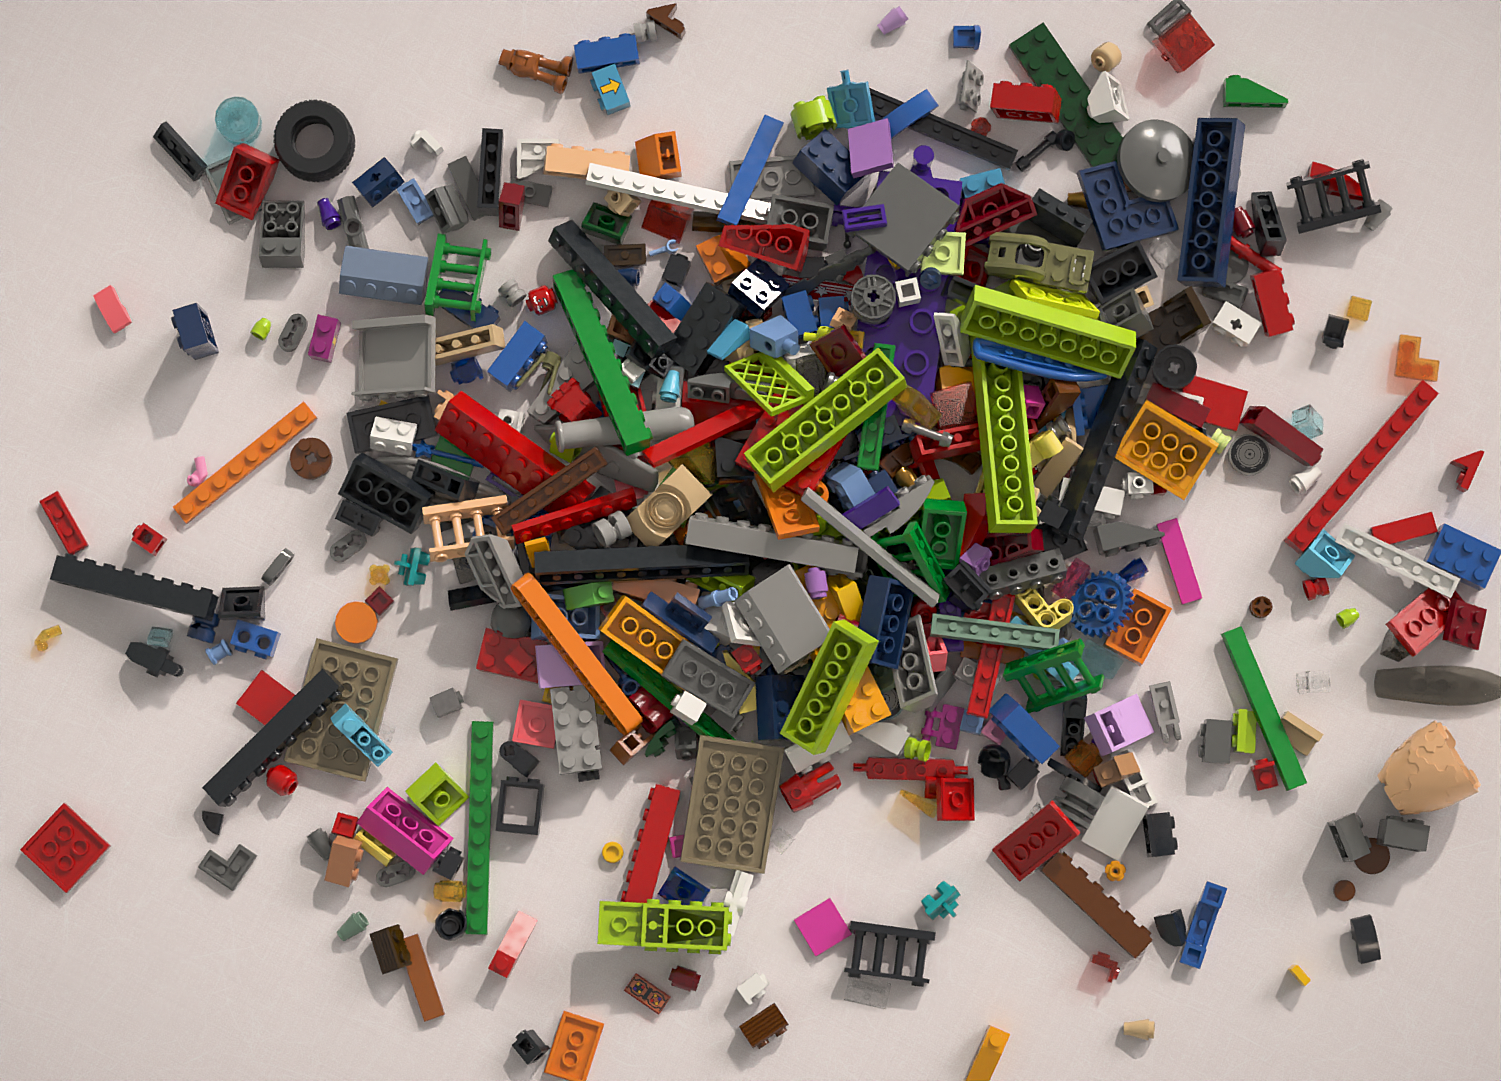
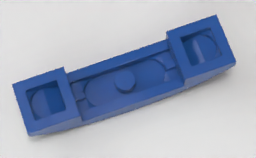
M928 89L917 94L883 118H888L890 123L891 139L939 107Z
M1209 881L1206 882L1187 933L1180 963L1198 969L1201 968L1217 914L1227 891L1226 887Z

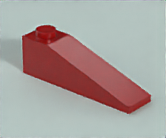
M791 224L724 226L718 246L802 272L808 253L810 230Z

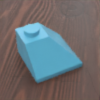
M1322 529L1300 555L1295 565L1310 577L1340 578L1355 555L1343 545L1336 543V539Z

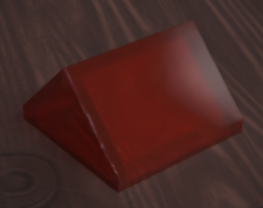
M651 200L641 228L668 240L674 239L676 243L680 244L695 209Z

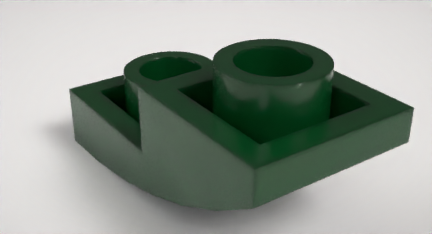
M677 718L670 720L654 735L645 751L646 757L654 755L656 758L666 751L664 747L669 744L667 739L677 733L676 728L681 726Z

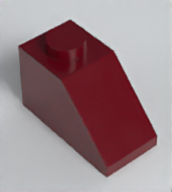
M504 182L499 198V228L520 231L525 201V186Z

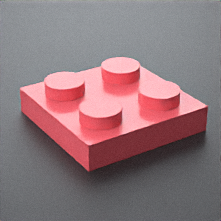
M520 700L512 742L554 749L556 738L552 705Z

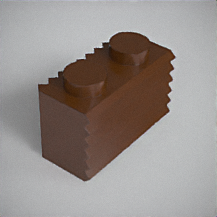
M774 1002L741 1024L739 1028L752 1048L757 1046L760 1049L769 1043L768 1038L775 1034L778 1037L787 1031L786 1026L789 1024Z

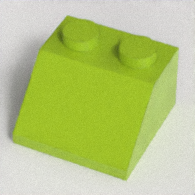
M436 762L405 791L411 800L438 826L469 798L465 791Z

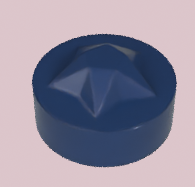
M933 267L924 269L920 274L921 285L929 290L939 287L941 284L940 271Z

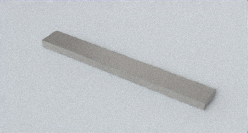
M809 487L803 492L801 501L929 606L934 607L938 603L939 594Z

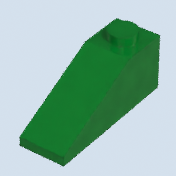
M1230 75L1223 82V107L1285 108L1288 104L1287 98L1248 78H1241L1240 75Z

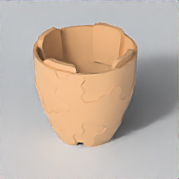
M1434 720L1413 733L1391 754L1377 775L1380 782L1386 785L1384 790L1395 808L1400 810L1399 813L1401 815L1420 814L1421 812L1443 809L1479 792L1478 787L1481 784L1476 774L1465 766L1454 748L1456 745L1455 739L1441 722L1437 723Z

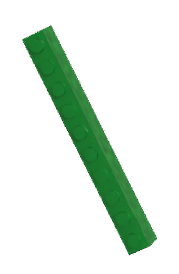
M573 269L553 275V288L625 455L629 456L649 448L650 440L653 439L652 432L649 427H645L644 414L642 410L638 411L636 395L630 392L628 377L623 376L621 372L623 371L621 361L614 356V345L607 340V329L605 325L600 324V314L597 308H593V298L590 291L586 292V284Z

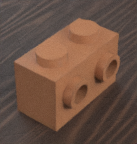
M337 835L332 843L324 881L349 887L353 881L357 880L360 871L357 868V864L361 862L364 850L361 849L362 841Z

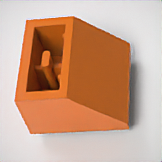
M675 131L657 133L635 141L640 174L660 179L682 177Z

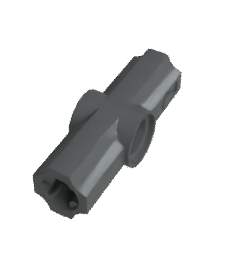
M346 196L338 199L337 203L349 246L369 249L355 196ZM353 223L359 224V230L356 233L349 232V226Z

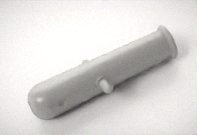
M672 407L643 412L645 427L650 428L653 439L650 441L666 440L694 426L693 415L687 408ZM610 417L567 423L555 421L556 445L561 453L564 452V449L621 444ZM638 453L632 454L630 457L636 459Z

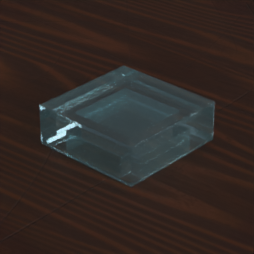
M152 627L147 637V645L168 647L173 637V630Z

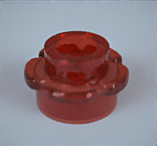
M979 117L971 122V130L987 136L991 130V124L984 117Z

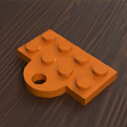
M754 473L778 540L819 532L820 526L816 518L817 513L801 501L802 496L782 486L773 493L762 478ZM820 482L815 492L822 493L823 495L820 497L828 503V489L823 482Z

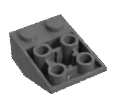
M262 201L259 259L262 268H304L305 202Z
M1119 521L1097 526L1093 530L1099 555L1105 554V557L1117 555L1122 549H1125L1126 552L1137 550L1142 544H1146V547L1157 545L1165 536V533Z

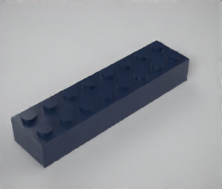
M1197 118L1177 281L1184 286L1225 288L1245 132V124L1238 118Z

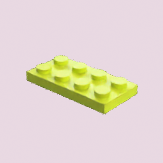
M1012 279L1009 285L1014 291V295L1022 299L1097 319L1100 313L1084 294L1049 288L1048 286Z

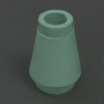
M360 911L356 914L352 913L337 931V934L341 940L346 941L366 930L369 922Z

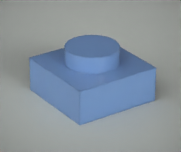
M964 709L959 730L980 736L984 718L967 715V709Z

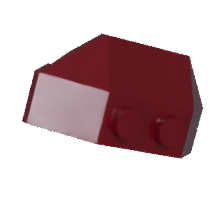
M1000 183L964 199L954 230L955 232L966 233L965 247L989 237L995 232L1003 231L1037 215L1030 195Z

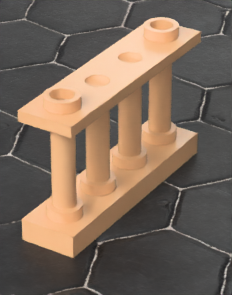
M506 495L422 507L424 524L431 525L435 548H429L430 562H444L447 559L466 557L465 551L469 543H464L461 519L473 518L476 536L485 535L482 516L496 515L508 506ZM452 521L456 545L443 546L440 522ZM496 526L498 537L506 539L511 549H515L514 536L507 537L506 534L502 535Z

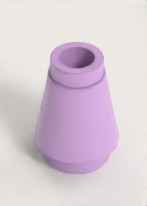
M898 6L896 9L893 8L877 26L885 35L905 25V22L909 19L900 6Z

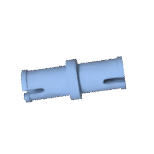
M734 587L725 590H714L711 594L700 596L698 598V605L701 609L712 606L720 607L726 601L736 600L738 592Z

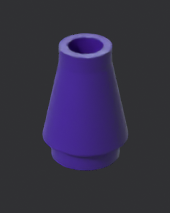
M329 198L320 199L317 204L322 226L327 230L339 227L341 225V216L330 203Z

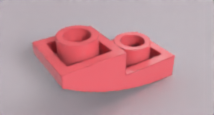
M109 285L93 295L103 317L114 334L132 323L114 287Z

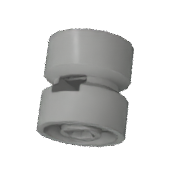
M621 511L609 515L608 520L603 518L592 524L594 534L603 548L615 544L616 539L622 540L632 534L630 524Z

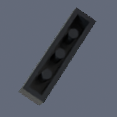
M482 128L477 210L480 216H499L504 145L503 129Z

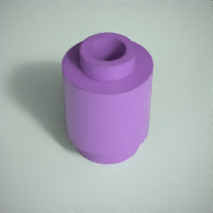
M820 567L808 569V573H805L804 577L806 590L810 598L820 599L827 597L826 572L821 571Z

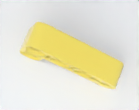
M1052 430L1043 431L1029 440L1032 468L1042 460L1053 457L1064 448Z
M1030 588L1026 589L1024 593L1016 594L1015 604L1033 626L1060 629L1072 619L1074 607L1068 599H1060L1048 606L1036 589ZM1034 604L1037 605L1038 608L1031 609L1029 605ZM1065 609L1068 611V613L1062 614L1059 612V610ZM1047 620L1051 622V624L1044 625L1042 621Z

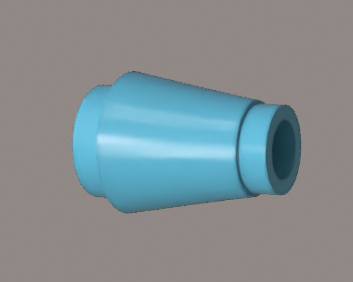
M669 370L659 391L660 399L664 402L675 403L677 398L680 397V373L678 371Z

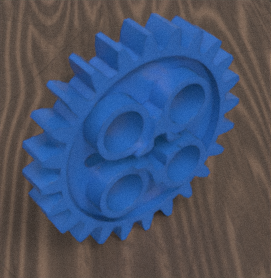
M1100 570L1097 576L1092 572L1090 579L1084 576L1085 582L1081 583L1078 581L1079 588L1072 589L1075 596H1069V599L1073 601L1074 607L1070 622L1084 635L1088 634L1092 638L1097 635L1099 638H1102L1104 632L1109 637L1110 630L1117 633L1118 625L1124 627L1123 619L1129 620L1126 614L1133 612L1129 606L1134 604V601L1130 599L1134 594L1129 591L1131 586L1126 583L1127 581L1117 573L1113 575L1110 571H1107L1105 574Z

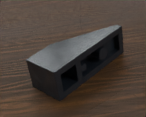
M1272 191L1252 192L1253 219L1256 227L1255 238L1260 256H1281L1287 239Z
M420 459L417 460L411 478L460 501L474 500L480 482Z

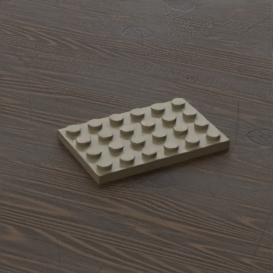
M316 638L304 686L323 668L330 671L343 685L345 690L338 701L332 702L327 707L325 714L321 717H316L311 722L312 726L306 732H301L296 737L297 741L292 746L287 747L284 761L366 782L371 760L334 726L330 718L346 703L378 736L399 659Z
M700 735L680 862L765 874L784 747Z

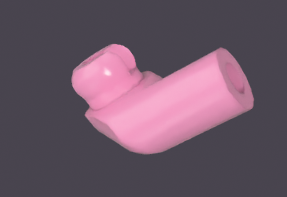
M204 456L194 458L196 470L191 476L187 477V483L190 486H199L207 477L208 472Z

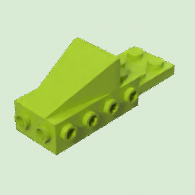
M647 899V903L599 901L597 944L644 947V951H657V947L666 948V952H679V948L687 949V953H700V949L709 950L708 954L721 955L722 950L727 951V946H731V933H728V925H732V912H729V907H724V903L711 902V906H702L703 902L690 901V905H681L680 900H668V904H660L659 899Z

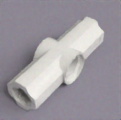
M736 870L730 891L727 892L724 900V907H729V912H732V925H728V933H731V936H734L740 915L743 914L748 899L747 894L754 876Z

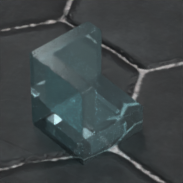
M1311 404L1292 411V426L1310 439L1323 434V418Z

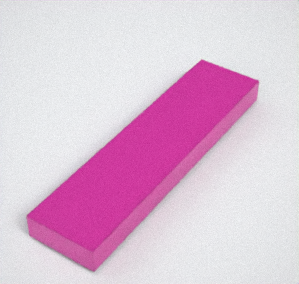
M1177 518L1156 524L1157 530L1165 533L1161 542L1181 605L1202 599Z

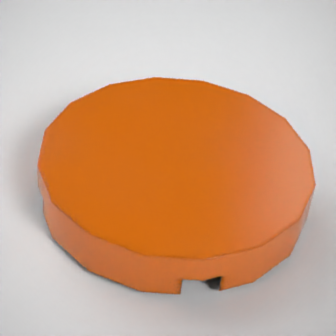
M356 601L347 603L340 608L335 620L336 630L341 638L355 644L366 642L372 638L378 625L374 610L367 604Z

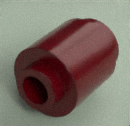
M1242 206L1235 208L1233 231L1237 237L1245 239L1254 233L1253 230L1256 227L1248 212L1243 210Z
M677 965L676 969L672 968L668 980L672 981L671 986L690 992L691 990H697L701 975L696 974L697 971Z

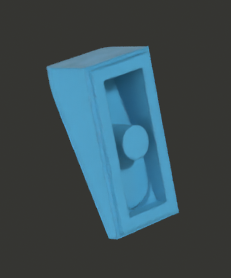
M736 319L733 320L707 350V353L723 360L750 339L749 326Z

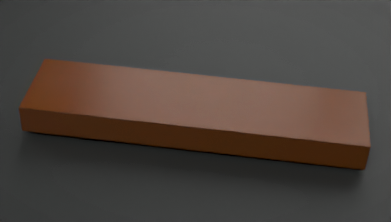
M418 933L404 938L405 945L407 946L406 949L410 952V961L412 962V965L406 968L424 1022L445 1015Z

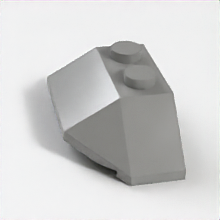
M492 534L473 536L465 551V556L480 589L490 598L497 601L503 609L521 607V603L512 593L510 586L520 579L523 574L508 541Z

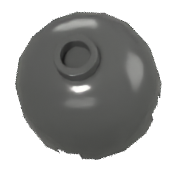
M498 603L492 611L490 626L496 633L497 630L502 632V636L506 638H522L526 636V632H531V616L523 606L503 609Z

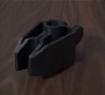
M130 642L125 654L132 662L147 668L146 673L157 678L159 674L166 676L168 673L175 677H180L184 674L183 666L173 662L174 657L169 655V650L161 646L155 649L142 642Z

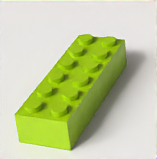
M846 620L834 621L780 734L813 755L825 753L879 641Z

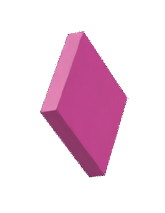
M831 898L794 919L815 956L852 935Z

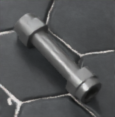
M905 418L901 430L905 431V433L911 434V432L920 434L939 441V445L943 447H950L953 435L943 431L942 434L917 425L913 419Z

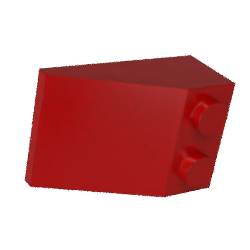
M245 143L235 146L215 204L253 220L274 179L280 160Z

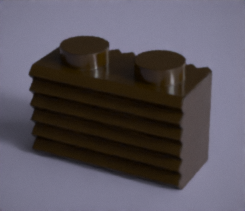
M399 924L369 934L382 975L412 965L410 961L411 955L408 949H406L404 933L400 929Z

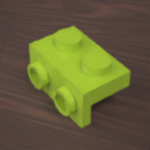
M1237 709L1232 714L1234 735H1231V747H1234L1233 752L1255 753L1257 720L1253 711Z

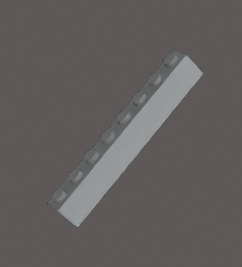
M695 513V515H691L689 518L685 543L855 573L859 547L848 538H843L842 541L834 539L835 537L831 535L818 537L810 533L778 540L774 529L768 524H758V526L750 525V522L745 520L732 522L729 521V518L717 516L716 519L708 518V515L704 513Z

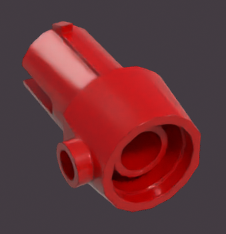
M829 761L801 777L798 774H794L779 785V789L793 813L814 805L813 800L834 788L838 790L841 786V781L837 774L821 783L817 782V779L833 771L834 767Z

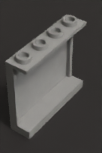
M423 314L352 320V329L359 330V390L352 392L351 395L360 397L361 401H372V397L387 400L390 399V396L395 395L396 398H408L409 394H414L415 397H426L427 393H435V317Z

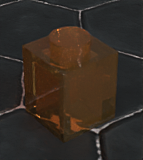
M1082 739L1064 757L1070 766L1085 778L1093 771V767L1098 766L1103 761L1098 754V748L1092 742L1087 744Z

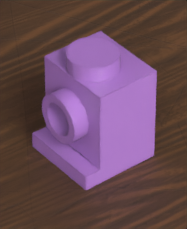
M975 543L959 560L960 563L964 560L980 577V574L986 571L990 565L992 552L987 547H982Z

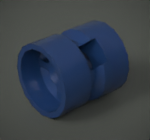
M214 613L212 621L192 617L194 624L189 626L187 637L213 644L216 636L214 628L218 627L220 623L218 614Z

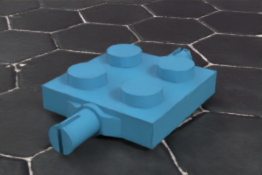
M849 69L840 71L842 84L827 87L828 99L837 122V128L850 129L875 122L868 81L851 82Z

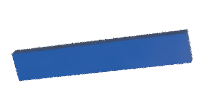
M764 115L720 210L717 221L727 225H738L784 122Z

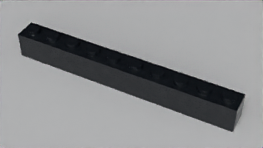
M1136 339V348L1121 379L1113 376L1110 379L1061 503L1068 509V512L1059 529L1053 526L1051 529L1064 538L1082 541L1158 349L1145 339Z
M696 545L534 552L535 578L540 585L749 575L748 554Z

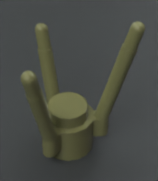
M547 351L545 355L540 353L537 361L521 377L516 387H519L537 366L542 363L541 367L547 371L540 392L550 379L547 394L550 395L562 358L551 351Z

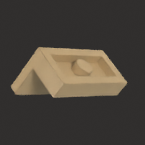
M1289 711L1284 712L1280 718L1292 747L1305 756L1310 753L1316 742H1319L1324 735Z

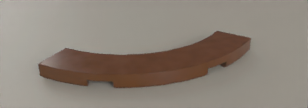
M909 441L901 444L898 448L890 450L880 459L879 469L881 471L885 469L891 479L894 478L901 468L914 462ZM978 452L942 458L958 465L969 475H973L982 465V456Z

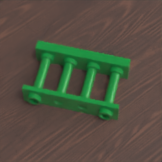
M438 233L424 303L426 315L434 316L435 308L447 307L470 310L471 321L476 320L477 313H481L482 301H479L486 260L490 261L491 248H488V239H483L482 249L452 246L450 243H447L446 234ZM457 254L480 257L479 266L447 263L445 255ZM449 271L477 276L475 284L444 281L441 275ZM448 289L473 292L472 302L443 299L438 296V291Z
M917 521L909 522L902 535L881 539L877 532L870 537L887 552L886 546L901 543L908 544L911 552L892 556L900 563L915 560L920 569L911 570V572L917 577H924L928 585L939 594L938 603L946 601L951 589L942 581L945 575ZM878 564L884 577L898 580Z
M1081 638L1006 663L1003 677L1006 682L1018 680L1028 697L1025 708L1028 713L1039 712L1044 708L1086 694H1094L1102 689L1104 675L1100 674L1093 677L1081 658L1085 646ZM1073 661L1084 680L1074 683L1062 663ZM1055 668L1065 686L1055 689L1044 669ZM1032 673L1036 674L1047 692L1036 695L1025 676Z

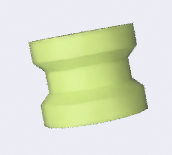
M1219 428L1211 437L1212 440L1219 443L1216 453L1220 455L1232 439L1229 435L1225 436L1222 434V430Z

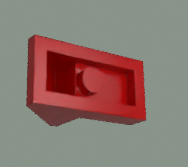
M1480 450L1450 462V464L1464 470V472L1460 471L1456 479V483H1458L1457 490L1466 492L1469 489L1484 451Z

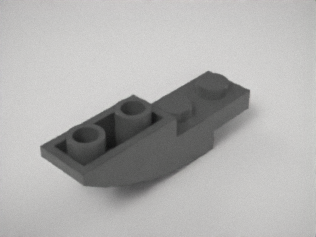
M727 373L708 374L690 378L687 381L688 398L729 403L731 398L755 401ZM745 380V382L751 384H756L757 382L753 380ZM760 382V385L771 386L772 384L767 382ZM757 391V393H758L759 395H766V396H768V393H769V392Z

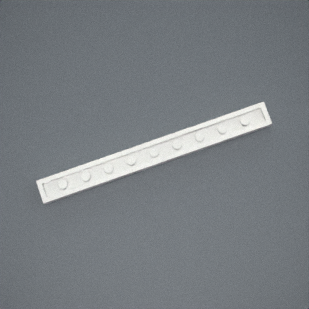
M593 163L589 164L585 184L715 214L720 213L728 195L718 191ZM749 199L740 219L767 225L771 203Z

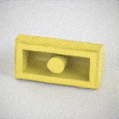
M363 828L354 837V839L362 841L361 848L386 867L397 855Z

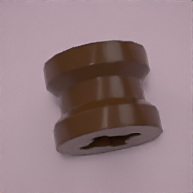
M1259 596L1251 601L1249 611L1255 618H1264L1271 613L1272 602L1267 597Z

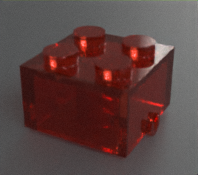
M1190 12L1182 15L1152 41L1162 53V59L1165 62L1168 61L1177 73L1184 72L1215 46Z

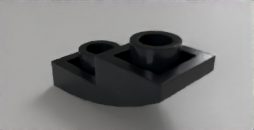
M636 340L633 341L625 355L634 364L661 379L665 378L674 363L665 354L652 359Z
M1368 914L1350 919L1352 939L1356 942L1358 962L1364 964L1380 960L1379 942L1372 916Z

